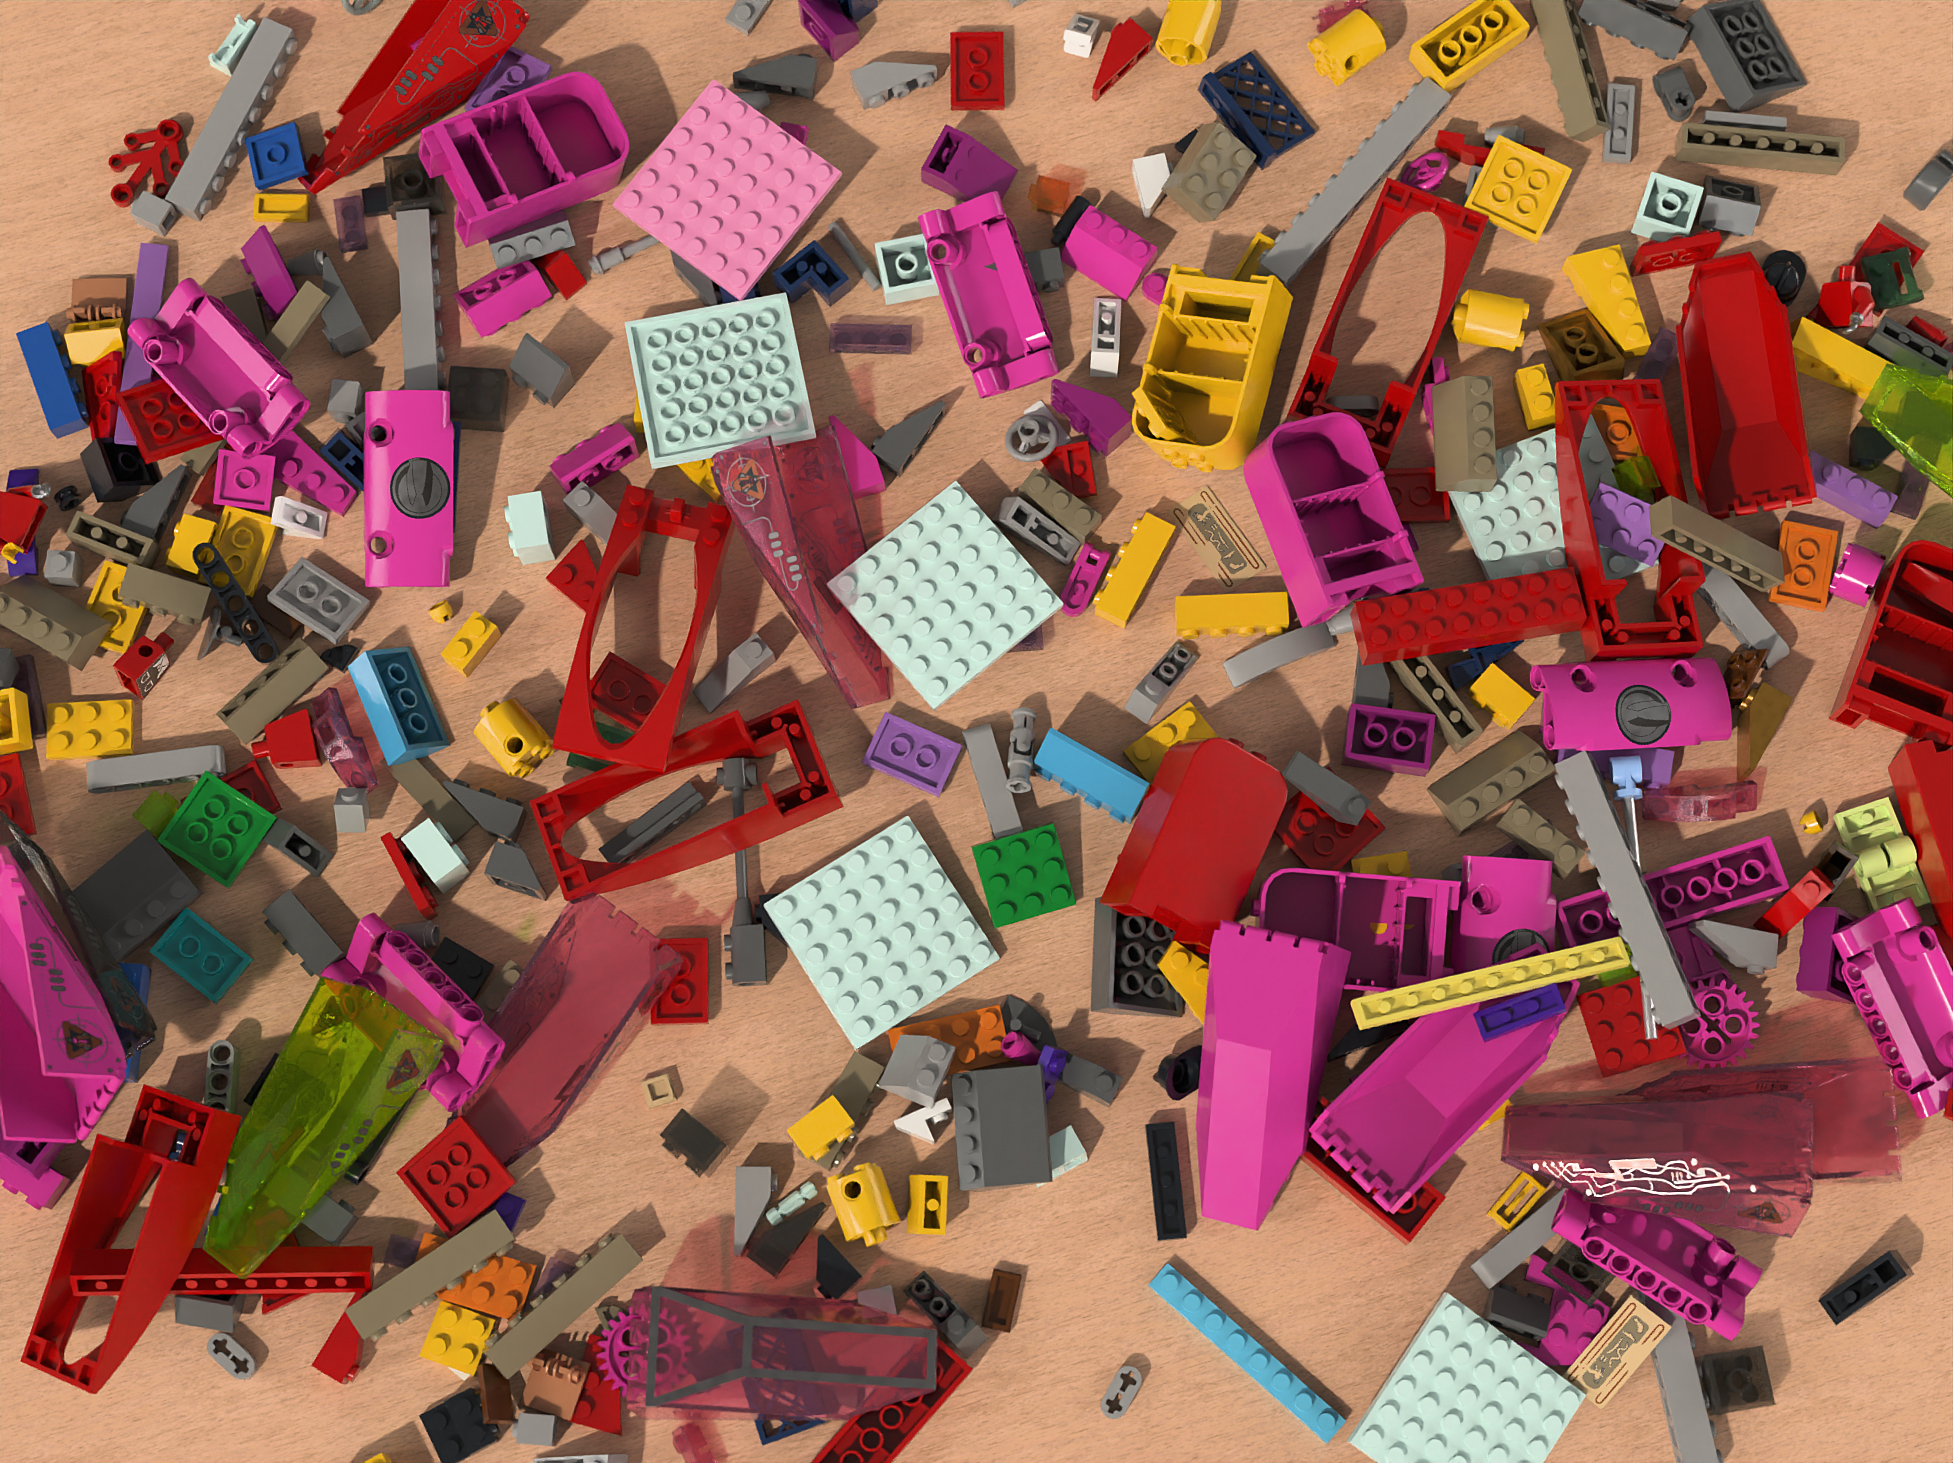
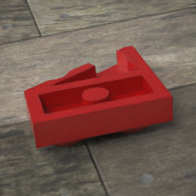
M1088 441L1057 446L1050 455L1040 460L1055 481L1078 499L1098 496Z
M582 539L547 575L546 581L586 614L596 581L597 571Z

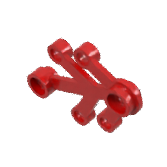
M165 119L158 124L156 130L139 134L129 133L124 137V144L130 151H138L142 144L155 142V144L148 150L125 155L114 154L109 158V166L116 173L123 172L129 165L140 163L126 184L120 183L112 188L111 198L117 206L125 208L133 203L135 200V190L151 169L154 179L153 191L157 197L165 199L170 187L165 181L161 154L167 147L170 157L168 169L174 177H177L180 170L173 171V168L176 165H181L182 168L184 164L180 158L178 143L184 134L179 122ZM169 131H175L173 135L166 136ZM132 139H137L134 145H129ZM116 161H122L119 166H113ZM162 186H165V191L159 193L158 189ZM123 195H128L126 200L120 201Z

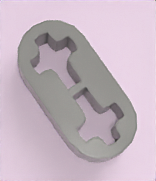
M1333 396L1326 399V403L1361 417L1374 416L1379 412L1378 398L1375 396Z
M218 1333L213 1335L208 1341L207 1349L210 1356L233 1377L247 1380L255 1375L258 1367L257 1360L232 1336ZM218 1340L222 1342L228 1341L226 1348L231 1352L229 1356L224 1352L217 1354L218 1346L216 1342ZM235 1357L241 1361L249 1360L247 1364L249 1371L247 1373L243 1371L237 1372L239 1365L234 1361Z
M1124 1366L1114 1376L1100 1404L1101 1411L1107 1418L1118 1419L1122 1417L1132 1402L1142 1381L1141 1374L1135 1367ZM1129 1371L1133 1372V1379L1136 1381L1135 1386L1130 1384L1125 1392L1121 1391L1120 1388L1123 1384V1379L1120 1378L1121 1374L1127 1375ZM1117 1393L1122 1395L1119 1401L1122 1410L1120 1412L1114 1411L1111 1414L1108 1412L1109 1406L1106 1404V1401L1108 1399L1114 1400Z

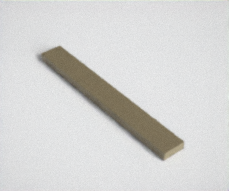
M308 280L262 343L282 365L330 299L328 294ZM224 439L186 451L180 460L196 473L204 476L218 457L219 448H224L227 440Z

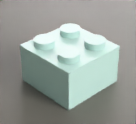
M1651 172L1631 233L1660 242H1665L1674 236L1688 237L1704 187Z
M923 234L874 243L886 305L939 295V288L927 257V243Z
M536 491L508 496L509 506H504V511L510 530L513 531L508 532L510 548L513 549L514 557H519L522 565L555 560L549 511L542 492Z
M428 818L401 838L443 894L471 874L466 867L470 862L456 844L452 847L449 845L453 842V839L440 822L434 825Z

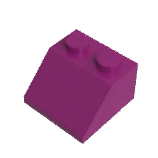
M798 0L801 25L834 62L859 44V28L851 18L847 20L842 14L840 5L835 0Z

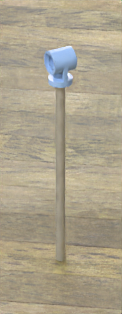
M1639 755L1610 757L1609 774L1611 785H1618L1619 790L1613 792L1614 800L1623 801L1626 836L1641 869L1634 800L1643 797L1642 789L1636 788V784L1642 782L1641 759ZM1639 970L1640 982H1641V981H1644V980H1643L1642 975H1641L1640 970ZM1641 988L1646 1040L1658 1039L1656 1021L1651 1011L1654 1008L1651 997L1647 998Z

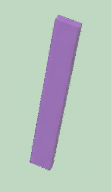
M141 243L130 325L139 318L155 319L162 308L169 256L168 245ZM129 335L121 391L150 383L153 376L154 368L145 360L143 350ZM118 407L114 436L115 444L137 445L121 409Z

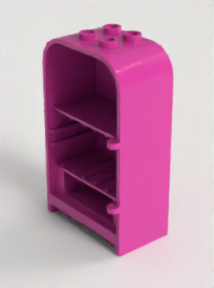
M570 72L423 128L421 130L419 158L430 179L442 174L445 177L457 201L454 226L465 247L468 248L610 191L618 185L623 176L630 142L625 126L617 116L611 100L607 97L600 83L587 73Z
M1332 412L1319 416H1309L1294 422L1282 423L1245 458L1243 473L1246 484L1303 628L1328 621L1347 606L1349 601L1364 597L1376 599L1407 594L1424 582L1407 539L1409 536L1408 532L1402 526L1384 481V472L1380 471L1365 431L1352 416L1342 412Z
M1281 868L1267 874L1260 883L1257 899H1252L1250 915L1256 917L1255 927L1271 930L1270 942L1273 933L1278 931L1298 936L1297 948L1301 938L1305 937L1323 941V944L1324 942L1331 943L1350 951L1351 956L1343 989L1386 992L1453 976L1454 968L1443 966L1447 910H1458L1461 882L1303 868ZM1370 923L1387 924V929L1382 934H1375L1370 928ZM1404 925H1414L1411 929H1404Z

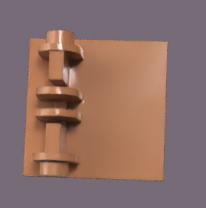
M127 278L72 279L71 308L66 309L67 319H71L70 324L123 318L124 323H126Z
M543 1348L527 1362V1365H530L531 1372L520 1404L571 1421L591 1364Z

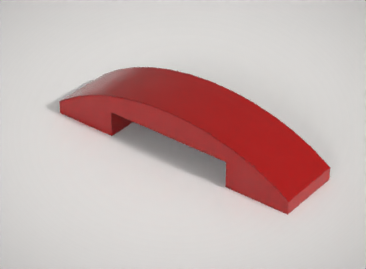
M1438 130L1434 143L1437 149L1463 164L1478 167L1484 166L1491 149L1464 144L1465 134ZM1520 144L1544 156L1545 148Z

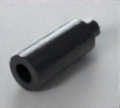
M1079 195L1074 198L1052 230L1054 236L1050 241L1053 245L1059 247L1063 241L1067 242L1074 226L1089 205H1091L1087 199Z

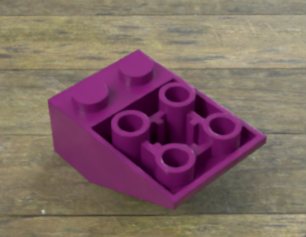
M945 124L921 168V181L963 202L993 191H998L1002 201L1018 170L970 135Z
M1057 379L1052 380L1050 402L1056 412L1059 414L1064 413L1070 419L1069 423L1077 433L1083 432L1089 439V445L1097 453L1102 452L1107 457L1131 436L1132 416L1114 398Z
M0 1115V1155L39 1180L67 1143L4 1140Z

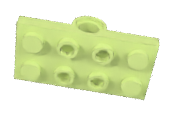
M1889 797L1837 813L1833 816L1844 846L1860 856L1853 868L1871 912L1906 897L1912 898L1916 908L1931 903L1915 864L1917 861L1915 846L1909 836H1904Z

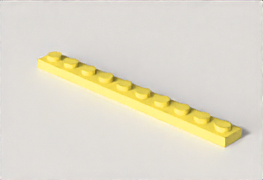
M1619 936L1356 998L1350 1004L1359 1030L1540 988L1552 983H1561L1624 968L1631 962L1622 938Z

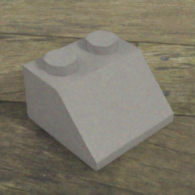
M900 1035L878 1087L932 1109L954 1059L956 1047L930 1036Z

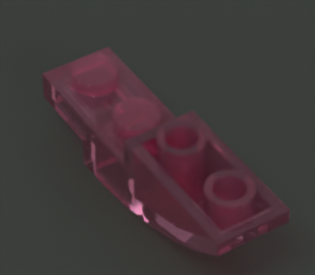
M328 687L311 701L317 718L311 726L322 751L345 786L367 788L368 795L379 786V782L362 737L353 735L337 688Z
M1750 780L1703 788L1698 787L1696 784L1644 791L1642 797V818L1644 820L1663 822H1706L1736 818V813L1757 810L1758 784Z

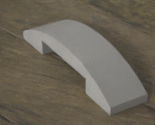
M1324 622L1306 628L1302 627L1275 637L1229 659L1222 665L1233 689L1258 680L1261 675L1304 657H1313L1336 647Z

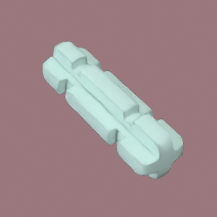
M806 1182L800 1187L801 1190H795L778 1203L779 1206L777 1208L773 1207L766 1212L765 1215L773 1226L782 1222L784 1216L788 1217L803 1206L807 1199L811 1200L818 1194L812 1182Z

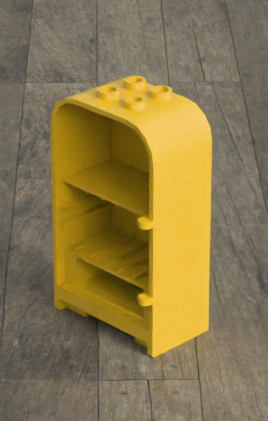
M1172 264L1163 300L1158 308L1159 315L1146 364L1142 368L1143 375L1140 387L1175 406L1201 446L1165 441L1162 437L1157 438L1148 428L1149 420L1138 412L1135 405L1132 413V426L1135 433L1161 459L1171 462L1172 466L1180 469H1187L1188 465L1196 466V469L1211 473L1213 469L1233 470L1243 465L1245 458L1254 449L1293 300L1292 295L1275 275H1269V277L1251 275L1250 282L1208 278L1201 269Z

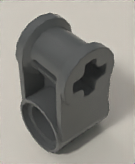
M1678 66L1654 75L1652 78L1653 86L1657 96L1661 99L1668 117L1676 122L1688 119L1695 102V97L1689 87L1683 69Z

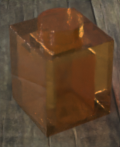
M1038 175L1036 184L1031 183L1028 193V199L1032 200L1031 210L1062 217L1069 196L1070 183Z

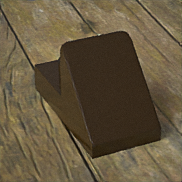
M1836 841L1822 853L1821 859L1816 866L1836 885L1824 898L1827 902L1860 857Z

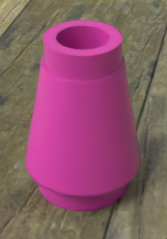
M1010 1032L1001 1043V1050L1004 1052L1005 1057L1028 1066L1037 1065L1041 1052L1023 1033Z

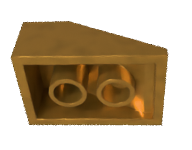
M1588 308L1538 325L1539 333L1560 381L1623 380L1625 360Z
M1762 682L1757 689L1752 687L1738 706L1741 713L1737 719V780L1743 782L1757 767L1793 700L1789 695L1765 682Z

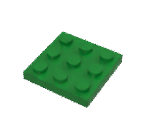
M206 770L157 841L230 889L278 818Z
M1053 822L971 846L994 928L1076 905Z

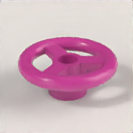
M1431 152L1417 158L1404 170L1400 182L1427 193L1437 190L1441 186L1442 178L1448 170V157L1440 152ZM1439 160L1441 166L1431 168L1429 161ZM1418 167H1420V169L1417 171V174L1410 181H1408L1411 174Z

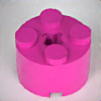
M1848 543L1828 592L1832 593L1833 596L1865 608L1887 556L1860 545Z

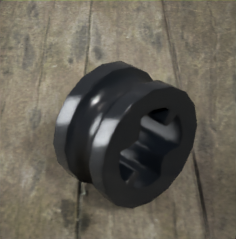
M67 486L55 494L54 500L56 503H60L59 508L61 511L72 510L82 502L83 497L80 494H76L78 490L75 486Z

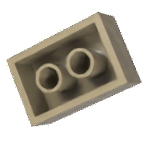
M1220 122L1204 124L1161 190L1197 222L1215 221L1256 155Z

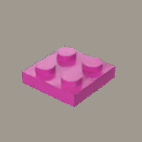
M219 448L213 504L269 511L276 455L260 453L249 460H245L234 449Z

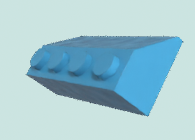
M409 646L364 651L348 666L388 766L403 764L415 758L419 760L450 745Z
M1052 727L1049 729L1033 762V769L1036 770L1035 774L1048 782L1051 779L1061 784L1060 789L1073 796L1075 793L1085 798L1084 802L1097 810L1100 807L1110 812L1108 814L1109 817L1122 824L1124 821L1131 824L1143 803L1144 796L1148 793L1150 783Z

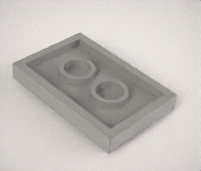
M303 557L298 560L267 595L270 603L335 645L370 606V600Z

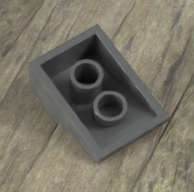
M329 257L323 258L322 291L328 294L330 299L322 309V318L326 326L322 327V330L333 351L340 350L343 358H346L373 345V342Z

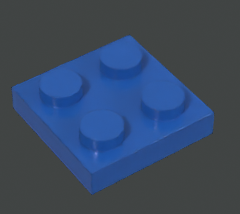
M295 122L245 138L253 179L258 190L309 174L299 126Z

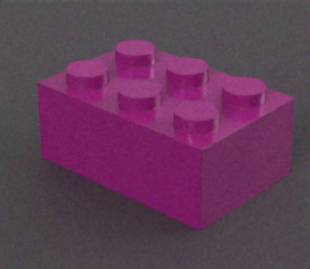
M1351 703L1347 713L1341 765L1425 777L1430 769L1436 715Z

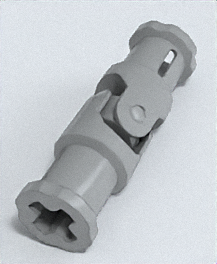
M1025 707L1012 711L1014 727L1010 732L1011 745L1008 754L1010 776L1006 781V788L1014 793H1024L1031 790L1029 771L1033 768L1034 750L1032 744L1035 741L1033 722L1036 720L1037 713Z

